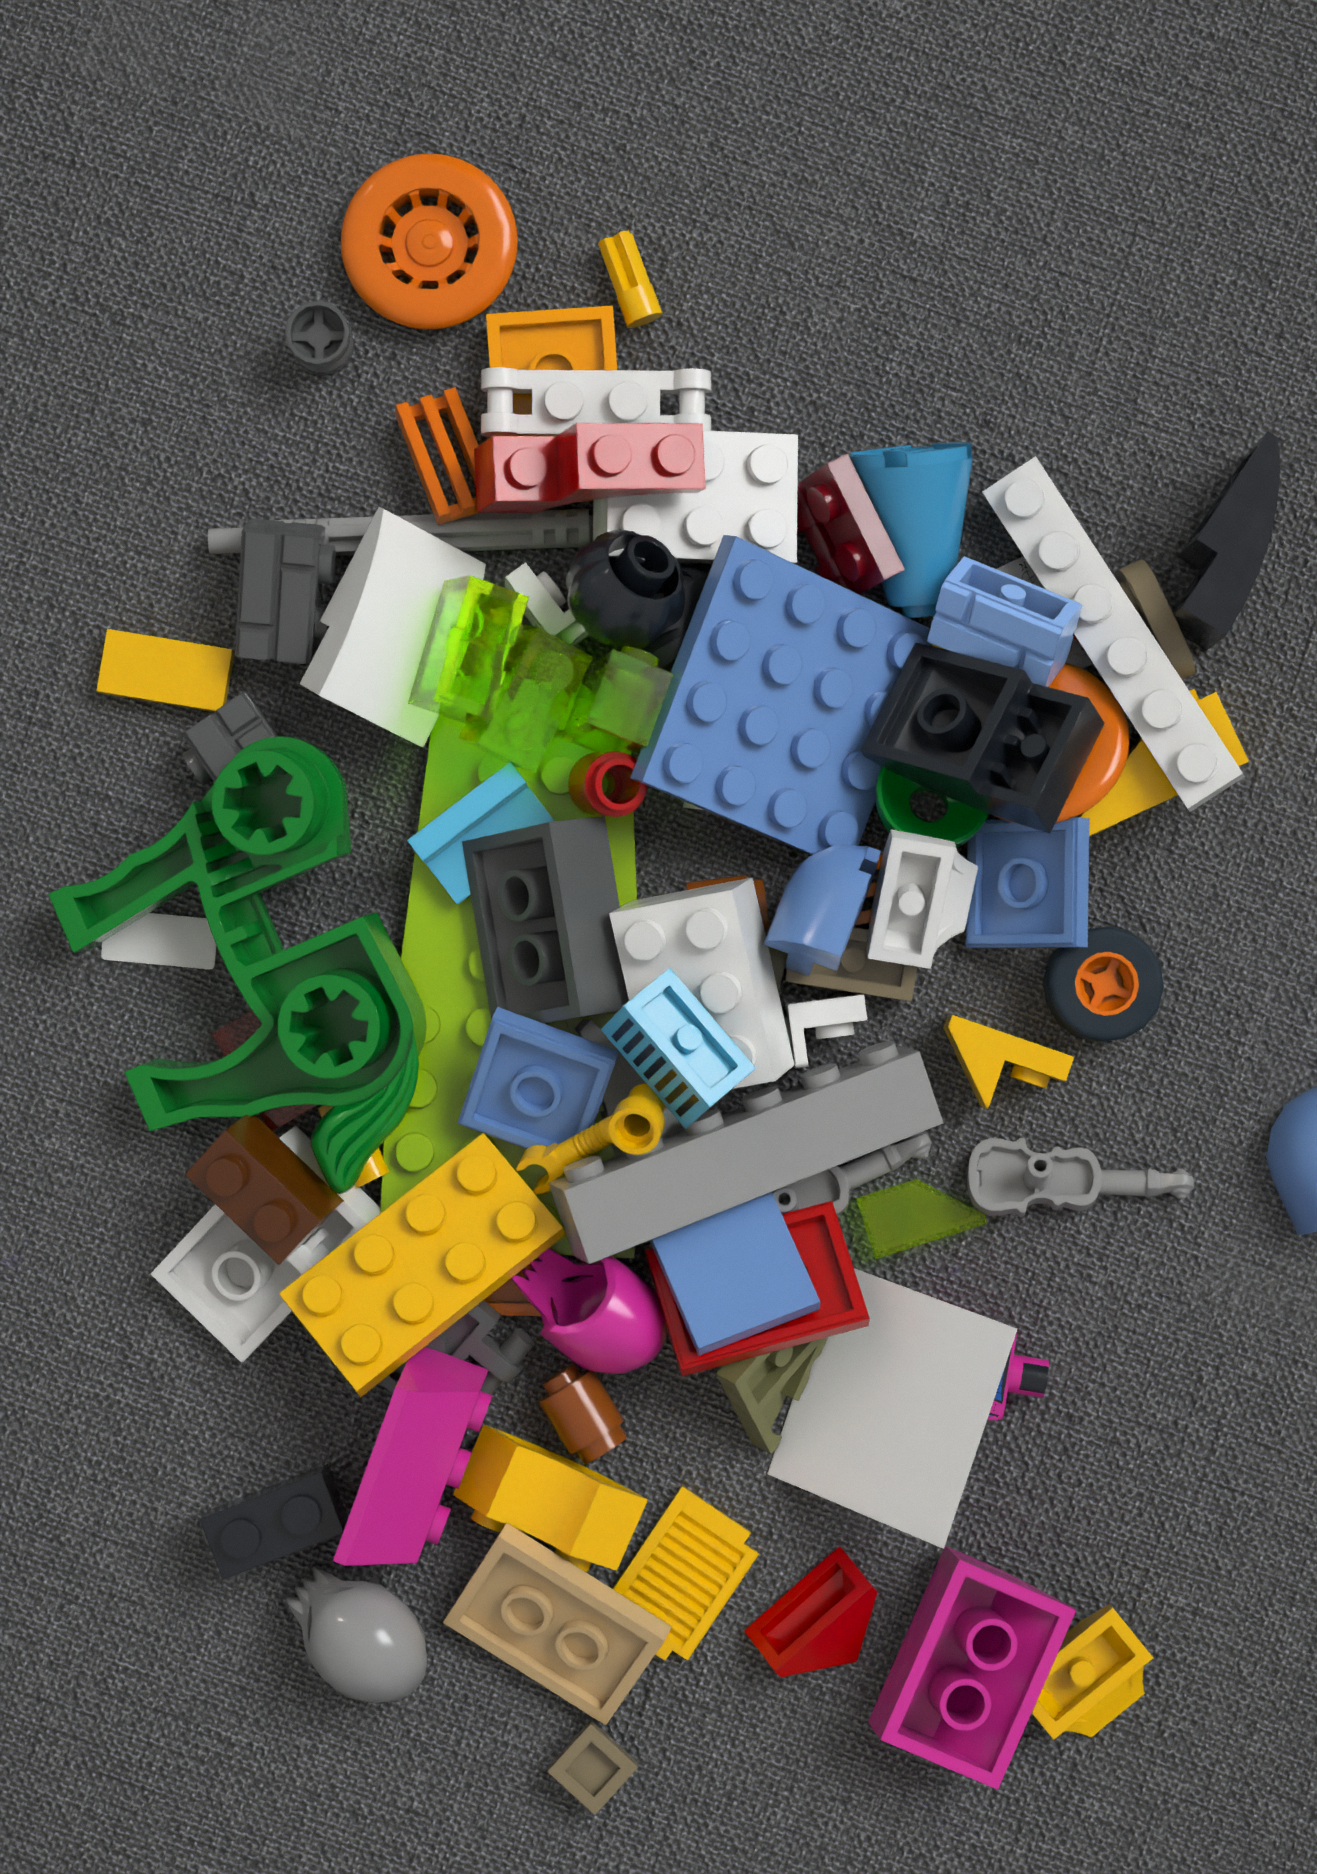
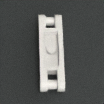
M495 367L481 370V390L487 392V413L481 415L482 436H557L575 423H703V430L711 431V416L705 414V394L711 392V371L706 369L690 368L675 371L517 370L514 368ZM513 393L532 394V415L513 413ZM660 394H679V414L660 415Z

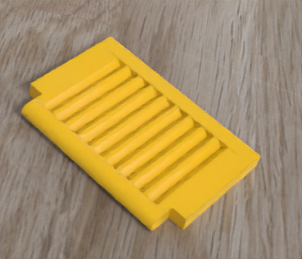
M683 1485L612 1588L671 1626L664 1643L655 1654L664 1661L671 1651L689 1660L759 1555L756 1550L745 1544L751 1531Z

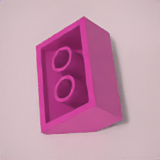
M426 1346L407 1361L390 1400L335 1553L334 1562L344 1566L417 1563L426 1541L438 1545L451 1508L440 1505L445 1487L449 1485L457 1489L459 1488L472 1453L460 1448L467 1428L477 1432L480 1431L493 1396L481 1391L488 1369Z
M945 1546L868 1720L869 1725L880 1740L998 1790L1076 1613V1609L1001 1569Z

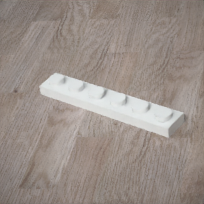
M1035 456L982 491L1043 587L1048 591L1083 605L1074 635L1190 812L1244 778L1245 776L1037 457Z

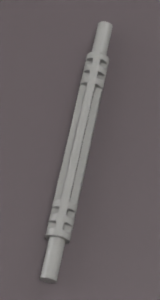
M589 509L544 510L540 513H477L441 525L437 524L434 514L398 516L461 551L582 547L593 541V515H589ZM373 517L275 521L322 525L325 527L324 545H334L336 556H347L355 554ZM243 528L208 529L209 553H241Z

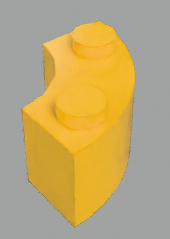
M485 1424L474 1445L458 1489L455 1488L453 1493L455 1497L474 1509L471 1519L476 1523L499 1533L505 1524L508 1523L516 1529L556 1548L554 1553L584 1572L589 1571L592 1563L617 1571L648 1499L573 1460Z

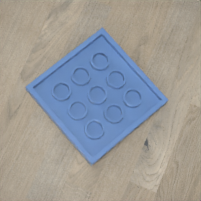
M723 535L630 778L808 855H813L821 849L838 844L858 846L875 803L876 781L882 768L881 765L864 757L860 749L915 643L932 646L931 643L927 642L930 628L737 536Z

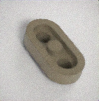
M1140 559L1116 571L1118 583L1180 678L1184 680L1194 675L1195 665L1190 649L1148 564Z

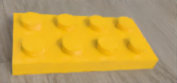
M483 1132L288 1285L279 1295L361 1398L566 1234L560 1223Z

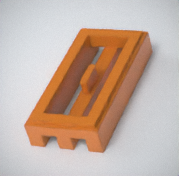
M456 387L444 390L443 396L433 399L431 394L420 397L418 404L409 406L407 401L397 404L395 407L396 419L438 525L477 514L476 498L471 496L440 417V414L447 413L476 486L474 449L479 445ZM425 419L458 501L457 504L448 506L416 424L417 421Z

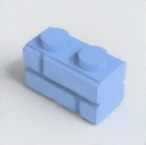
M964 556L946 577L941 586L935 609L936 614L932 620L927 642L947 651L1025 670L1032 683L1049 687L1064 667L1074 637L1073 633L1076 630L1083 605Z

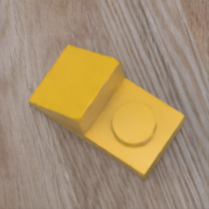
M948 1015L943 1027L981 1108H989L1004 1062L1014 1065L1010 1077L1047 1089L1050 1078L1057 1081L1067 1080L1074 1060L1073 1056L955 1015Z

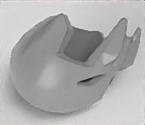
M313 1566V1579L303 1577L304 1587H295L298 1597H286L290 1609L302 1627L304 1647L307 1652L304 1658L328 1684L348 1698L362 1702L381 1703L397 1701L410 1695L420 1685L427 1668L425 1635L417 1617L398 1596L384 1588L375 1577L369 1582L342 1581L332 1574Z

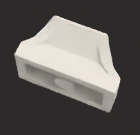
M890 830L882 855L871 909L866 947L868 959L931 969L933 956L937 948L951 937L965 931L978 866L966 860L957 852L955 842Z

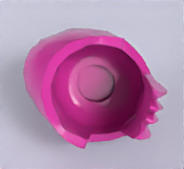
M548 1248L538 1256L539 1260H533L529 1264L532 1270L526 1268L521 1270L525 1278L514 1275L511 1278L526 1299L540 1313L544 1324L540 1335L553 1344L570 1361L584 1369L607 1374H624L646 1365L662 1350L667 1336V1327L657 1293L638 1274L613 1256L591 1264L586 1262L575 1264ZM583 1275L572 1281L564 1280L568 1277Z

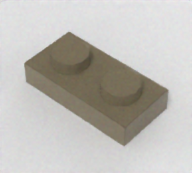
M853 927L837 971L814 963L810 976L786 969L784 982L911 1002L917 967L868 959L866 947L869 930Z

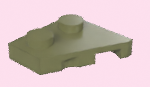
M828 1337L723 1365L718 1370L716 1375L754 1446L771 1455L777 1449L782 1436L772 1432L771 1428L786 1396L799 1401L809 1380L811 1367L816 1358L820 1356Z

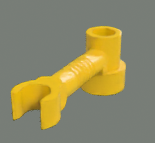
M639 1084L632 1088L627 1098L619 1102L612 1115L559 1144L552 1143L549 1146L534 1145L526 1149L517 1165L516 1171L523 1170L532 1164L544 1167L548 1174L539 1178L533 1191L535 1194H544L551 1190L548 1183L557 1180L558 1177L564 1174L563 1168L580 1159L590 1157L613 1143L617 1148L629 1154L641 1155L648 1153L656 1147L664 1130V1110L666 1106L647 1084Z

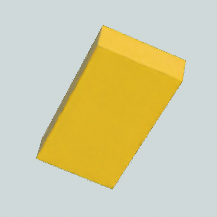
M107 629L96 691L100 694L216 712L227 701L235 651L233 649Z

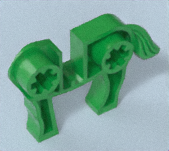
M277 736L251 743L235 755L221 770L215 783L201 801L192 802L176 826L159 841L141 851L130 854L118 867L97 880L65 886L48 895L73 953L94 948L193 885H198L204 912L221 957L239 991L262 1025L243 1045L223 1058L203 1062H182L157 1058L125 1071L124 1073L148 1129L152 1131L198 1117H244L246 1114L251 1117L260 1112L284 1106L304 1104L332 1106L333 1108L321 1118L315 1127L310 1145L331 1190L337 1194H343L353 1188L369 1158L399 1126L409 1108L417 1085L418 1057L426 1036V1015L422 1000L377 912L362 916L284 950L260 893L351 853L347 791L343 777L334 762L323 751L306 741L293 737Z

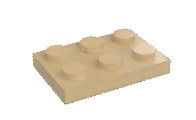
M508 1523L505 1524L443 1621L445 1625L604 1725H607L664 1643L671 1629L669 1624Z

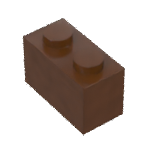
M246 1114L228 1127L185 1173L211 1201L278 1265L300 1248L344 1201L256 1115L249 1117Z

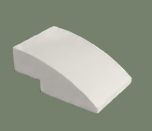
M378 507L320 620L329 628L300 685L423 748L441 712L465 652L481 595L486 564L389 511Z
M295 1125L279 1139L327 1184L312 1151L311 1140ZM354 1185L350 1191L338 1194L344 1200L340 1206L300 1248L278 1265L215 1204L153 1270L151 1275L243 1363L292 1313L279 1293L381 1213V1208L360 1187L356 1188Z

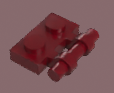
M848 454L826 463L797 484V534L804 533L819 563V566L814 568L817 575L862 595L863 592L882 584L905 570Z

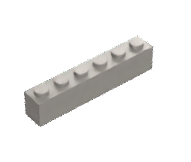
M894 1041L881 1042L858 1052L860 1061L838 1069L837 1064L832 1063L813 1068L800 1075L802 1084L782 1092L779 1091L778 1086L754 1091L741 1099L744 1107L721 1115L719 1109L708 1110L685 1130L665 1138L660 1137L656 1147L648 1153L633 1155L625 1152L603 1162L600 1156H591L563 1168L565 1177L548 1184L573 1255L588 1264L594 1263L943 1124L920 1051L901 1046L896 1047Z

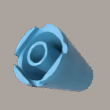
M931 443L932 446L911 447V445L856 451L851 452V455H849L905 568L901 573L883 582L882 586L888 605L901 607L902 615L907 618L927 617L936 614L935 609L941 586L957 565L973 462L971 443Z

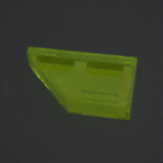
M916 1178L855 1197L875 1259L988 1224L984 1213Z

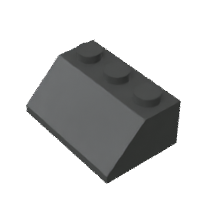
M605 816L547 822L462 841L491 1020L497 1007L541 1023L619 1011L629 1001L609 915L612 911L620 908Z

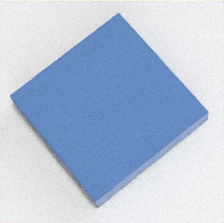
M1072 817L1069 820L1055 823L1051 833L1007 820H986L977 834L967 841V860L977 865L978 870L966 922V948H1088L1089 818Z
M497 1007L457 1124L482 1133L484 1132V1134L525 1149L534 1145L549 1146L552 1143L559 1144L594 1125L619 1051Z
M772 1192L650 1240L698 1356L820 1309V1299Z

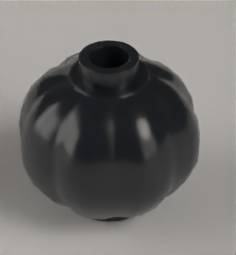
M622 529L603 533L597 536L594 541L583 545L570 561L566 575L567 602L570 612L577 623L582 625L586 632L600 643L612 644L628 650H637L650 646L659 639L667 628L676 624L683 616L685 590L683 587L682 569L669 549L656 538ZM624 549L618 558L609 557L610 553ZM664 593V598L652 599L655 594Z

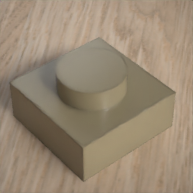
M591 1719L548 1766L547 1772L589 1811L596 1815L638 1768V1762Z

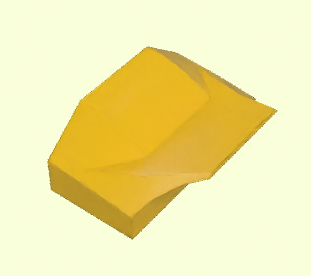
M1110 1604L1081 1620L1066 1633L1034 1706L1032 1714L1053 1740L1064 1731L1080 1733L1092 1738L1145 1694L1143 1668L1153 1659V1656Z

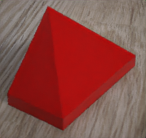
M839 1546L748 1626L744 1632L775 1673L781 1678L857 1662L877 1596V1590L848 1554Z

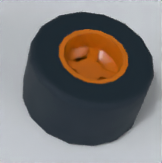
M1111 926L1088 929V948H1057L1048 960L1043 979L1046 1005L1056 1022L1074 1036L1095 1042L1125 1039L1143 1029L1157 1012L1164 989L1161 965L1150 946L1132 932Z

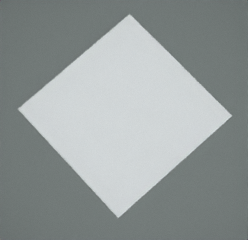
M854 1268L870 1317L869 1326L828 1337L820 1356L816 1358L811 1367L809 1380L799 1401L792 1399L780 1435L782 1438L774 1452L767 1474L944 1549L1017 1328Z

